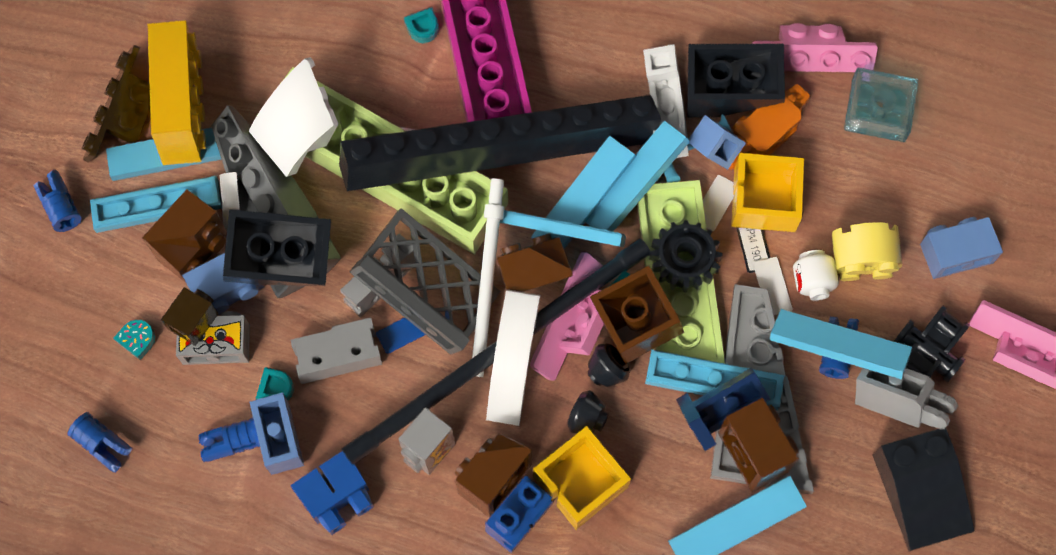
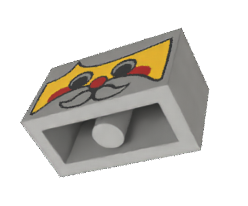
M223 312L221 316L215 318L196 346L177 336L176 357L183 365L249 363L250 324L245 316L238 312Z
M426 407L398 439L402 449L400 453L405 457L403 461L415 472L419 473L423 470L428 475L433 472L455 445L452 428Z

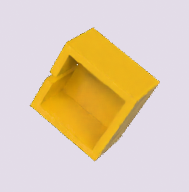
M739 153L734 167V198L732 202L731 227L796 232L802 219L804 158Z
M587 426L533 468V478L552 497V501L558 497V509L575 530L629 488L631 478Z

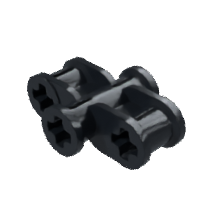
M942 305L923 332L915 327V322L910 319L893 342L912 347L906 366L907 369L929 376V378H931L936 370L944 376L943 380L948 383L966 360L962 356L956 357L949 351L960 340L970 324L968 322H960L947 312L946 306Z

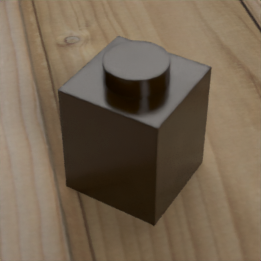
M184 287L163 315L161 321L169 331L196 346L217 317L218 312L212 304L214 300L208 294L199 289L194 293Z

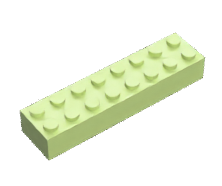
M292 67V69L289 71L286 77L291 73L294 67ZM316 80L318 87L325 88L329 105L334 111L338 126L327 146L307 152L305 157L343 178L339 167L341 141L405 132V130ZM477 171L362 189L396 210L402 208L420 224L474 255L485 240L487 218H484L485 204H489L491 179ZM503 187L502 206L506 208L508 205V189Z

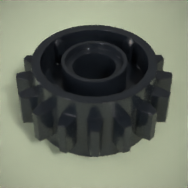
M684 220V223L681 225L672 222L668 231L662 228L659 231L660 239H653L651 247L655 250L650 251L649 260L656 261L652 264V271L659 272V282L663 283L666 281L670 284L671 290H674L676 287L682 288L684 293H687L688 288L692 287L697 291L701 290L703 281L710 284L713 280L712 273L718 274L720 265L717 262H720L722 259V253L716 251L719 248L720 241L713 240L711 237L713 231L711 229L705 231L701 228V223L699 222L696 225L689 224L688 220ZM688 252L694 259L684 261L679 258L678 253Z

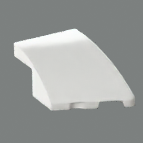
M311 57L302 60L281 82L264 104L249 129L250 134L286 177L297 173L307 152L327 146L338 126L334 111L329 105L325 88L318 87L311 68L315 66V63Z

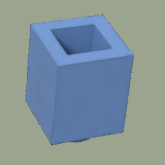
M706 115L688 139L690 141L689 144L705 157L727 170L746 144V142L726 127Z

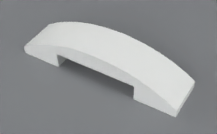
M673 44L644 50L646 75L649 82L650 95L661 116L660 125L666 121L687 137L685 110L675 46ZM688 145L677 158L689 156Z
M506 290L492 369L487 421L520 425L525 394L524 389L540 295Z

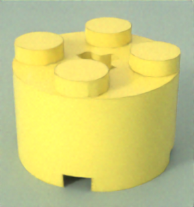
M861 223L851 225V232L842 234V228L832 232L834 260L837 274H840L841 281L860 279V274H872L873 279H887L893 277L892 272H896L902 267L899 229L897 225H894L890 230L888 223Z

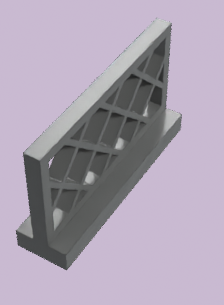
M400 208L361 260L356 262L350 273L452 355L465 348L470 341L468 339L476 327L477 311L474 314L473 309L478 308V304H472L470 286H480L481 274ZM399 221H402L410 228L412 240H396L395 226ZM389 236L390 242H384ZM429 244L435 249L437 261L422 262L420 245ZM412 245L415 263L400 264L398 247ZM391 247L393 265L383 266L373 258L379 248ZM438 266L440 284L426 285L423 268ZM445 266H456L460 270L462 282L447 283ZM416 268L419 286L409 287L402 280L401 270ZM494 285L491 305L501 292ZM463 287L465 305L451 306L448 288ZM441 289L444 307L434 308L430 305L426 290ZM466 310L468 324L463 331L453 323L452 311Z

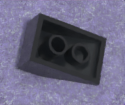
M688 44L687 117L703 118L706 115L709 118H719L722 114L728 116L785 102L784 44Z
M229 209L223 281L255 285L325 286L331 219Z
M946 427L945 429H936L882 445L873 453L872 456L909 552L975 531L959 460Z

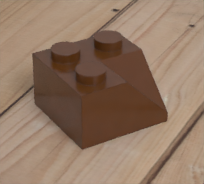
M186 189L142 239L157 261L186 282L182 276L183 274L204 264L213 253L219 252L224 247L227 231L217 212Z
M548 233L532 238L533 245L521 248L520 243L501 248L502 255L496 256L506 290L525 292L572 277V270L560 238L552 239L551 234Z
M649 265L590 296L625 364L684 333L680 319Z
M763 398L726 416L718 431V435L751 492L788 474L799 460L797 457L799 451L795 441L790 435L785 436L779 426L781 420L776 409L772 405L767 406Z
M498 434L494 440L489 438L471 460L466 457L456 469L455 475L458 477L455 479L458 494L490 518L531 467L532 450L501 434Z

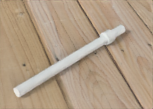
M491 179L489 204H485L484 218H487L472 358L487 348L500 220L504 218L505 206H502L504 180ZM484 371L476 377H484Z

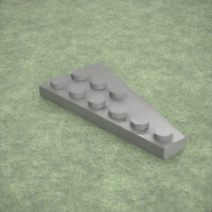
M735 284L732 295L725 364L745 368L752 367L755 370L784 375L780 408L776 411L781 420L780 428L785 436L790 435L799 451L797 454L799 460L788 474L763 487H768L787 476H791L799 493L812 494L814 490L808 475L805 451L802 449L798 431L799 424L788 377H786L782 350L781 347L779 348L778 342L770 340L775 320L768 289ZM717 430L715 433L717 445L714 446L710 478L747 484L718 435L719 430Z

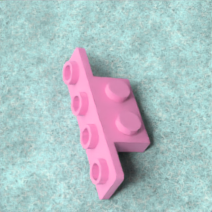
M794 23L790 26L780 25V41H753L752 43L784 44V71L873 72L877 54L876 43L846 42L842 27L833 24H823L821 26H805L799 23Z
M581 252L572 270L573 276L569 277L562 294L603 265L587 252ZM601 290L595 291V292H594L593 294H591L590 296L596 294L597 292H599V291H601ZM590 296L547 325L530 362V367L547 380L554 381L567 353L591 354L604 323Z
M982 301L970 319L969 324L971 327L999 339L993 361L1056 389V332L992 303Z

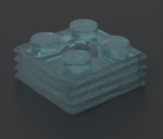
M858 67L852 78L844 130L906 142L912 128L918 79ZM877 102L883 103V108L878 106Z

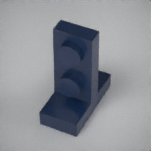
M751 367L695 401H692L688 393L677 398L676 401L704 451H707L717 445L712 433L720 429L726 416L761 398L767 402L770 400V397Z

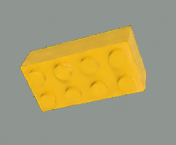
M186 20L149 23L147 25L152 138L163 165L201 162V150L206 149L205 132L201 130V122H205L203 103H200L199 95H203L202 77L198 76V69L202 68V58L200 50H197L195 32H189Z

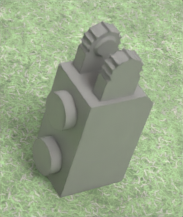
M863 368L856 381V405L917 428L923 423L931 427L945 429L951 421L945 413L952 414L958 407L956 399L934 390V382L929 376L907 368L902 379Z

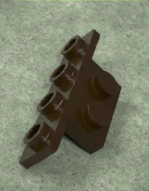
M133 45L128 52L123 50L115 66L120 69L116 79L113 77L110 79L104 92L105 95L109 96L105 106H99L93 122L97 123L94 133L89 132L84 140L82 150H85L86 153L83 160L88 163L97 155L106 132L129 143H136L150 110L149 82L130 74L140 49L136 45Z

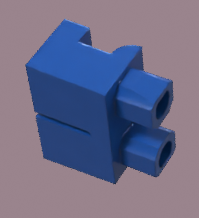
M342 451L319 466L334 488V493L330 490L317 468L290 485L317 524L321 523L331 535H334L347 525L338 511L348 504L352 506L358 517L373 508L366 482L355 464L352 465Z
M525 476L487 520L485 532L512 553L531 531L529 525L534 527L552 506V497Z

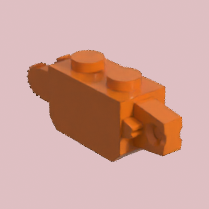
M796 84L785 91L784 103L754 109L755 111L749 117L745 115L740 117L732 127L733 133L746 142L740 153L772 155L796 133L797 126L801 121V110L809 101L810 94L800 85ZM738 156L729 167L731 171L735 167Z

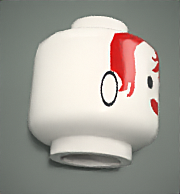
M823 250L804 252L799 255V259L793 265L797 291L802 295L810 296V300L818 301L828 298L830 296L829 292L835 290L839 285L835 260L832 256L825 254Z

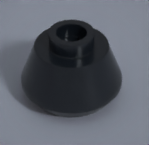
M611 344L597 345L588 362V375L598 386L610 387L629 379L631 370L629 363H624L617 348Z
M592 391L581 392L567 421L570 432L577 434L586 426L592 433L595 430L602 431L609 413L604 411L606 405Z

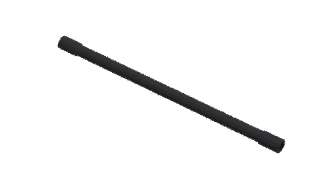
M639 238L620 251L611 261L538 311L533 335L616 276L631 269L648 257L650 249L647 244ZM497 341L369 431H365L341 448L352 465L359 462L376 450L382 442L415 420L425 407L429 410L494 363Z

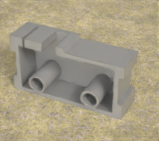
M400 233L396 236L397 241H407ZM399 246L400 264L415 263L413 246ZM391 247L383 248L382 252L384 254L380 261L384 264L383 266L393 265ZM402 269V270H401L402 278H403L411 269ZM355 276L340 290L345 296L344 302L360 318L381 299Z
M371 317L333 326L329 331L292 339L291 345L295 355L298 357L299 364L296 365V370L301 384L382 365L378 346H375L373 340L376 334Z

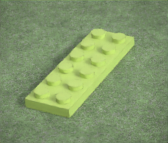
M700 180L654 184L637 203L641 239L647 244L650 251L655 250L651 247L653 239H660L659 231L662 228L668 231L672 222H675L677 225L683 224L684 220H688L689 224L696 225L699 222L701 223V228L707 231ZM688 252L678 253L679 258L684 261L694 259ZM648 256L644 259L645 267L649 265L652 269V264L656 261L649 260ZM653 272L659 282V272ZM714 279L710 284L703 281L699 291L694 287L688 288L687 293H684L682 288L678 287L671 290L670 284L666 281L663 283L659 282L681 321L684 333L658 346L655 350L725 364Z

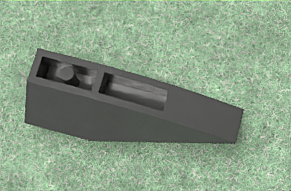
M227 106L211 125L225 172L237 173L240 210L318 218L312 205L292 176L286 177L250 134L249 129L251 125L233 106ZM331 239L329 240L327 273L341 259ZM270 285L277 299L305 287Z

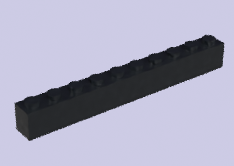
M645 95L341 141L339 167L347 192L597 152L609 136L624 147L642 145L653 135V131L659 128L661 116L652 96Z

